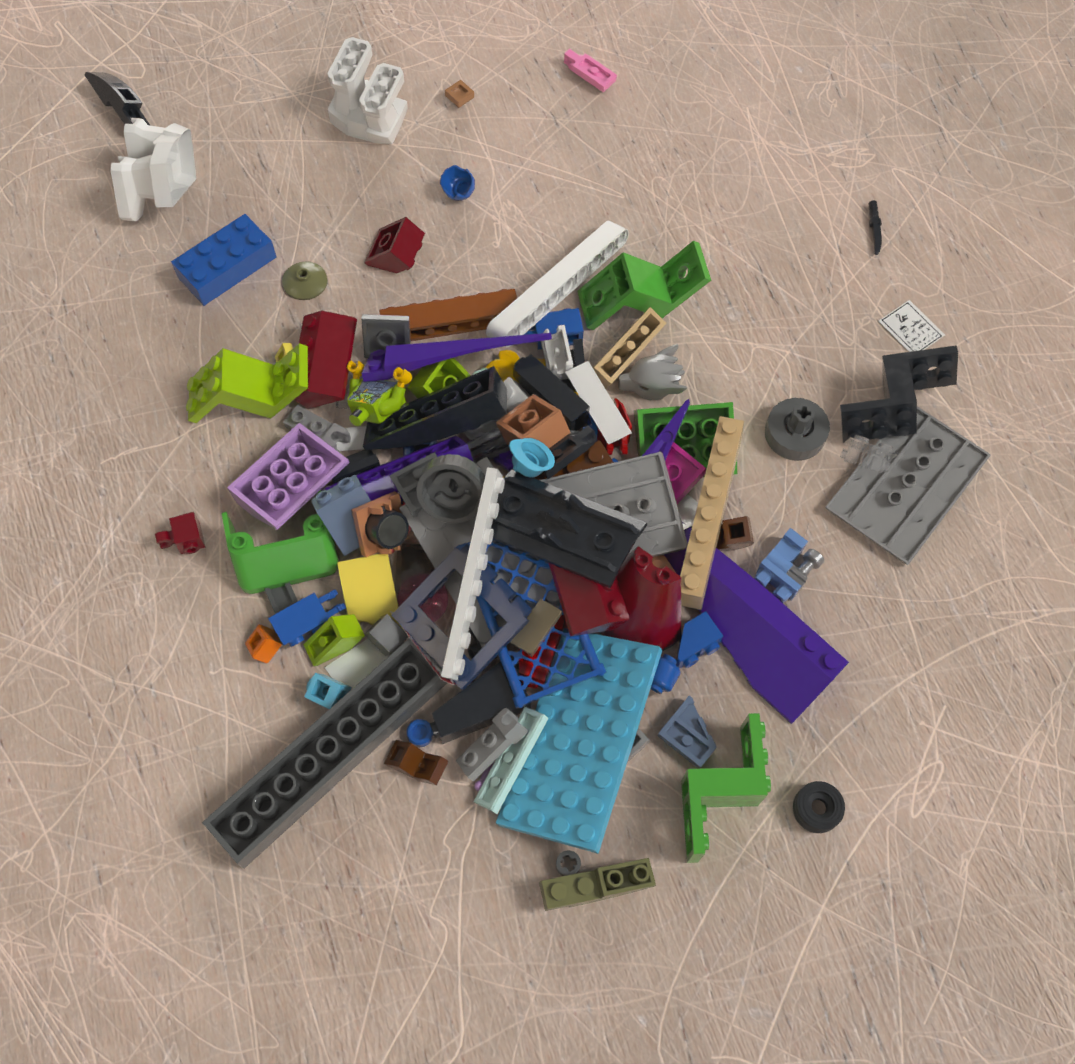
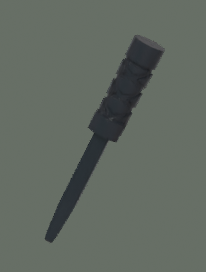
M872 200L868 203L870 210L869 226L872 227L874 254L878 255L882 245V221L879 218L877 201Z

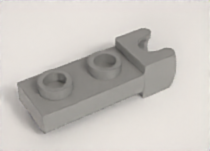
M299 405L294 408L283 422L289 430H292L298 423L302 424L339 453L340 451L337 450L336 443L338 441H344L345 443L351 441V436L346 428L336 423H331Z
M504 708L492 719L493 724L456 760L466 776L472 781H475L512 743L516 745L528 732L518 722V717L507 708Z

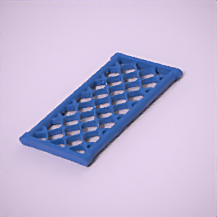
M471 541L458 545L455 548L461 550L466 544L470 546ZM493 542L490 545L487 544L486 553L491 546L503 551L498 563L488 561L487 564L494 566L496 573L499 570L511 573L510 587L516 577L529 581L526 592L524 594L516 592V596H520L524 601L537 604L539 601L527 596L533 584L546 589L542 599L544 601L550 591L557 592L553 579L548 585L535 580L540 568L550 569L549 563L547 564L541 559L539 561L526 557L524 552L518 554L511 551L507 545L502 547ZM508 553L520 558L515 570L507 569L501 565L505 555ZM525 560L537 566L533 576L530 578L518 573L521 563ZM481 595L476 596L490 635L493 637L502 628L498 626L495 618L499 613L496 610L493 612V607ZM560 605V607H559L558 609H560V610L562 611V615L564 616L562 607H561V605ZM554 627L540 645L541 650L535 660L523 656L521 649L519 652L508 651L507 647H505L498 654L514 694L512 699L516 708H522L532 701L593 677L603 676L606 673L603 663H600L588 634L570 637L569 632L564 633ZM552 632L561 634L566 638L560 650L547 645L548 638ZM568 640L580 641L583 651L578 657L570 656L564 652ZM544 649H549L558 654L553 667H548L539 662ZM562 656L575 661L573 671L569 675L556 669ZM519 659H525L533 663L534 666L528 677L517 675L514 666ZM578 664L590 666L592 671L574 677ZM537 666L550 670L551 674L546 684H540L532 680V675ZM555 673L568 679V681L549 687L551 678ZM530 683L543 688L542 691L527 697L524 693V690Z

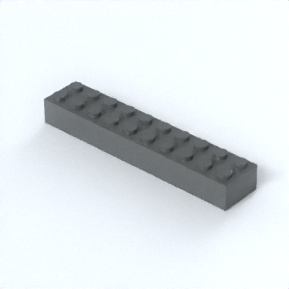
M409 638L202 822L203 825L235 862L245 869L448 682L440 679Z

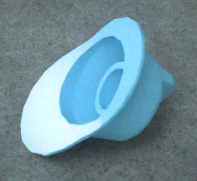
M525 438L510 441L509 447L513 454L512 463L515 472L531 478L554 466L555 460L551 450L539 440Z

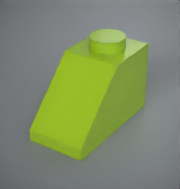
M355 614L331 616L303 645L313 666H318L351 650L365 637V634Z

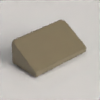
M540 599L527 617L530 622L510 642L533 657L561 617L562 611Z

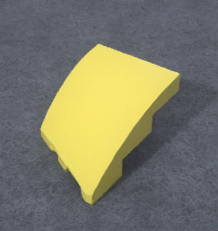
M376 554L337 562L347 614H355L358 622H368L370 625H373L381 616L388 614L401 627L391 613L395 612L399 607L388 554Z

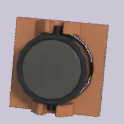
M394 491L351 509L362 556L368 557L377 552L390 555L392 554L391 549L399 551L400 545L404 540L408 539L409 523L399 509L402 506L399 493Z

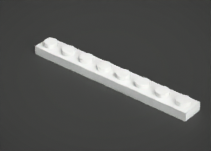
M487 467L441 677L458 681V676L462 675L464 671L465 660L462 659L464 649L469 647L471 634L468 633L470 622L473 623L476 617V607L474 606L476 596H479L482 590L480 576L481 571L486 569L488 555L485 553L487 544L490 545L493 539L492 521L497 518L499 512L498 494L502 493L505 480L502 478L503 475L495 468Z

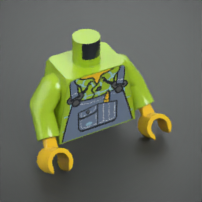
M352 360L349 361L347 368L353 373V379H350L347 400L352 412L349 416L350 422L355 426H361L364 421L379 424L398 411L406 403L404 397L406 389L404 385L411 382V373L406 369L403 370L397 367L393 372V377L398 382L387 380L363 382V378L360 380V377L365 367L364 364L358 361L356 367V363Z

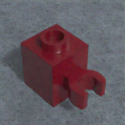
M194 511L169 518L171 531L155 533L156 542L160 545L161 549L175 544L181 554H193L199 551V549L206 548L201 525Z

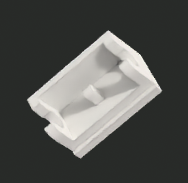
M560 325L557 327V333L551 334L552 339L541 341L546 367L560 380L569 379L565 372L573 368V361L565 325ZM546 329L544 333H550L549 329Z

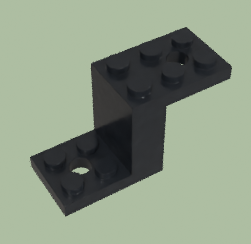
M957 345L883 355L882 372L885 399L840 405L843 443L917 434V399L915 390L957 385ZM931 367H937L933 370H928Z

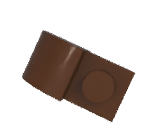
M748 516L722 520L723 524H721L716 546L718 550H738L754 544L751 522Z

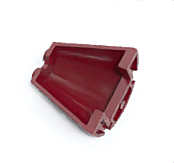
M638 546L628 554L616 576L630 620L614 630L600 633L603 636L660 646L662 651L676 644L681 638L682 577L667 566L664 568L654 566L652 563L653 556Z

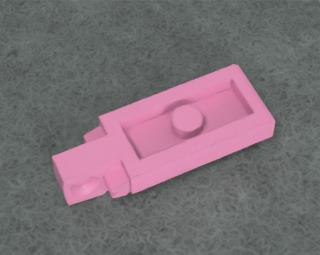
M571 49L564 53V63L568 68L600 91L605 92L616 81L617 75L586 53L578 55Z

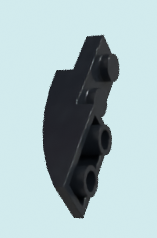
M85 72V77L105 106H113L124 124H133L131 118H140L147 125L151 126L140 110L143 104L142 101L126 83L108 73Z

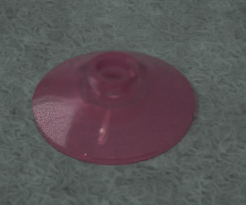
M429 574L413 575L401 585L397 596L398 607L420 586ZM443 586L432 598L428 599L426 604L420 607L433 622L441 618L447 609L448 592L446 587Z

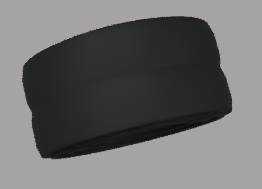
M814 781L806 784L796 794L793 801V813L797 822L807 831L826 833L842 821L845 813V802L836 787L827 782ZM814 800H820L825 804L826 811L824 814L819 815L812 810L811 805Z

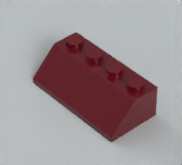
M322 310L303 317L299 343L308 346V388L294 400L305 408L311 409L345 399L349 374L347 365L351 361L357 325L355 317Z
M549 563L570 637L614 630L630 620L617 577L611 588H608Z

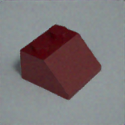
M407 217L380 228L364 264L396 274L411 269L415 263L414 258L423 245L422 240L425 233Z

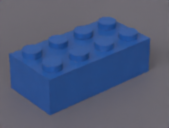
M243 214L172 260L171 263L178 279L205 306L277 258L272 240L246 214Z

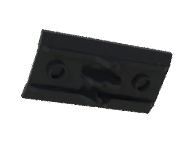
M511 470L504 477L503 492L498 494L499 512L497 518L493 519L491 529H493V540L611 588L619 569L637 538L646 528L647 522Z

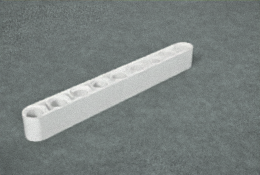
M606 221L497 315L487 327V337L524 335L624 246L629 236L628 229L611 221Z

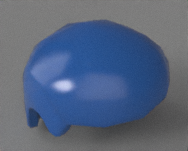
M453 165L445 169L441 175L440 185L449 198L462 201L469 198L475 190V179L468 169H462L457 165Z

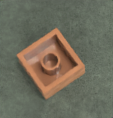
M534 394L496 422L507 445L515 439L533 438L550 448L571 433L561 410Z

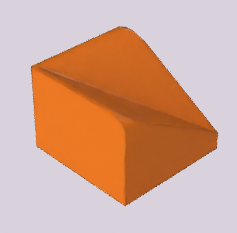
M259 624L247 639L245 645L253 659L269 663L281 647L282 642L273 629Z

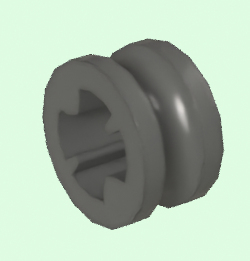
M567 850L559 854L556 861V869L561 876L577 874L579 872L581 859L577 853ZM569 857L570 861L575 860L576 865L572 867L574 870L568 871L566 867H561L560 862L564 863L563 858Z

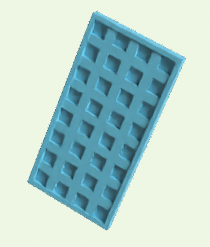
M564 628L563 632L568 633L569 630ZM590 633L588 635L600 663H603L606 673L603 676L593 677L539 699L535 711L544 714L549 719L503 802L496 824L500 827L599 854L662 649L660 646ZM563 635L560 638L557 650H560L566 638ZM568 640L564 648V652L573 657H578L583 651L579 640ZM555 653L551 667H553L556 663V660L558 658L557 653ZM562 656L556 669L569 675L573 671L575 661ZM578 664L574 677L592 671L590 666ZM549 670V673H548V675H547L545 684L547 683V681H548V679H549V676H550V674H551L550 670ZM555 673L551 678L549 687L568 681V679Z

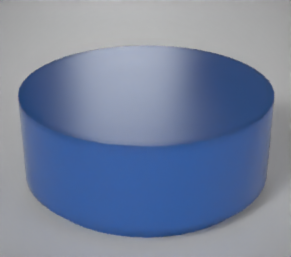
M423 719L411 722L406 732L409 742L416 747L427 746L431 743L434 736L430 723Z

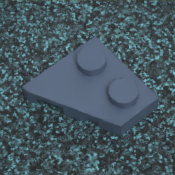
M691 696L687 697L657 735L698 769L703 766L717 748L712 736L708 734L706 724L703 718L699 716Z

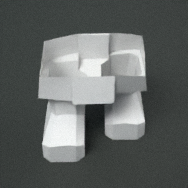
M354 37L345 39L327 73L329 82L335 89L334 98L328 107L330 123L348 136L378 144H393L408 109L407 101L396 97L404 83V73L400 67L382 63L376 66L369 81L364 80V75L373 55L372 47L365 40Z
M131 118L133 124H125L124 137L128 157L118 156L120 163L111 164L118 215L121 220H139L143 215L145 198L154 199L156 207H173L196 180L190 129L176 123L166 128L149 126L140 118Z

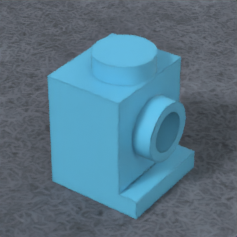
M315 673L307 683V692L304 697L330 709L352 687L324 674Z

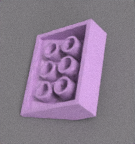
M298 423L227 488L239 506L253 517L278 530L350 462L346 457Z

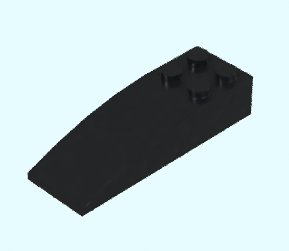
M494 366L402 405L398 411L391 414L382 423L367 422L363 448L365 450L413 446L444 439L470 429L475 430L482 424L491 420H499L507 414V388Z

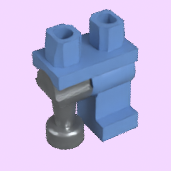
M791 528L760 563L754 578L763 587H766L768 583L775 587L776 590L772 594L782 603L788 599L792 601L802 589L807 580V575L812 568L818 569L824 563V558L818 551L808 549L803 555L804 562L799 567L793 564L803 552L808 541Z

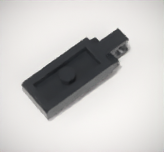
M587 426L578 434L571 435L569 433L549 449L554 456L555 463L551 469L543 471L541 474L550 479L586 452L598 441L595 431Z

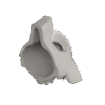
M678 344L667 347L655 355L638 360L630 373L619 375V390L635 392L647 400L663 399L668 394H680L685 391L687 386L679 385L681 376L685 374L684 370H682L683 366L674 364L678 360L677 357L673 356L678 349Z

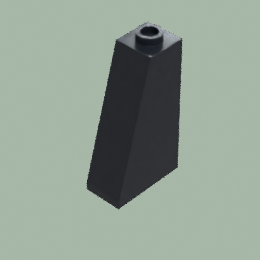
M532 354L526 358L521 357L514 364L513 377L530 395L534 394L561 410L569 430L577 431L587 423L590 406Z
M500 661L432 713L434 722L430 723L434 737H440L442 744H445L492 725V719L504 708L518 715L522 713L524 707L531 709V702L522 708L515 707L512 699L514 694ZM515 665L514 667H515V670H516V672H517V675L520 676V675H519V672H518V670H517V668H516V665ZM525 689V690H524V693H525V696L527 697L528 694H527V691H526V689Z

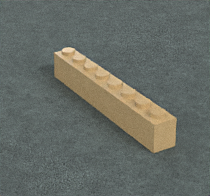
M719 417L680 575L682 577L681 606L702 609L742 440L743 420Z

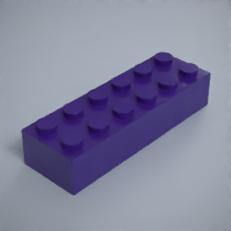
M455 435L356 476L369 499L373 501L394 491L399 493L390 475L434 452L437 457L452 454L466 457L471 461L473 459L467 443ZM339 482L324 487L321 490H329L330 488L336 486Z

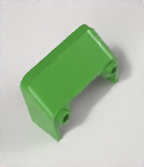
M227 512L222 513L228 551L238 584L245 593L255 594L265 591V588L283 587L286 583L293 585L331 576L338 570L337 562L339 560L334 539L318 514L309 516L304 521V536L254 547L252 537L246 532L236 533Z

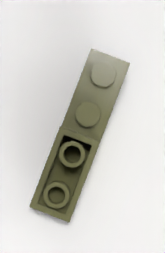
M649 858L599 867L592 871L542 880L539 882L544 909L549 911L626 895L655 887L656 883Z

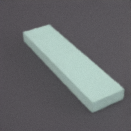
M524 707L518 722L528 730L527 734L516 745L512 743L496 759L473 802L498 814L549 719L547 716Z

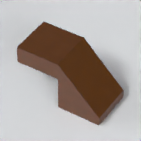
M395 740L384 764L420 782L437 786L449 761L442 756L425 753L412 743Z

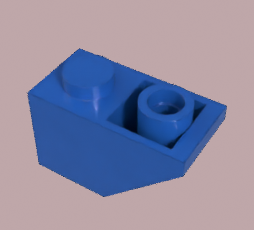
M706 611L684 624L676 657L678 661L676 666L679 669L683 666L686 668L693 666L699 661L698 657L705 653L711 655L720 648L723 635Z

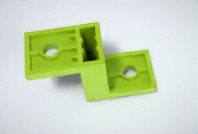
M299 343L279 362H276L275 365L222 348L188 380L187 390L189 391V399L186 404L188 421L198 423L219 403L271 419L308 388V346Z

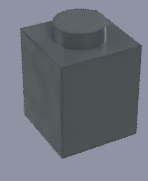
M388 614L381 616L365 633V636L385 656L391 655L409 637Z

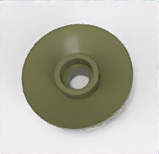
M299 262L292 265L286 270L282 278L285 292L290 297L298 300H310L319 296L325 290L328 282L325 270L313 262Z

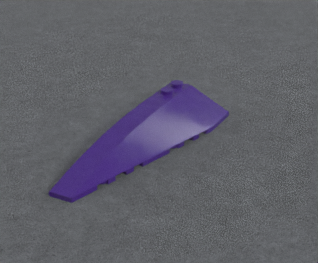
M690 527L684 530L687 543L689 542L692 530ZM716 548L702 609L698 610L701 614L706 611L722 633V645L728 649L739 670L741 669L748 678L747 681L750 686L792 724L849 662L771 592ZM687 549L664 555L679 576L681 575Z

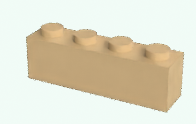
M651 307L628 328L592 367L605 389L615 381L666 325V322Z

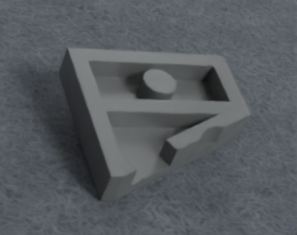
M435 452L390 475L393 484L412 517L417 516L422 509L417 498V484L427 463L437 458Z

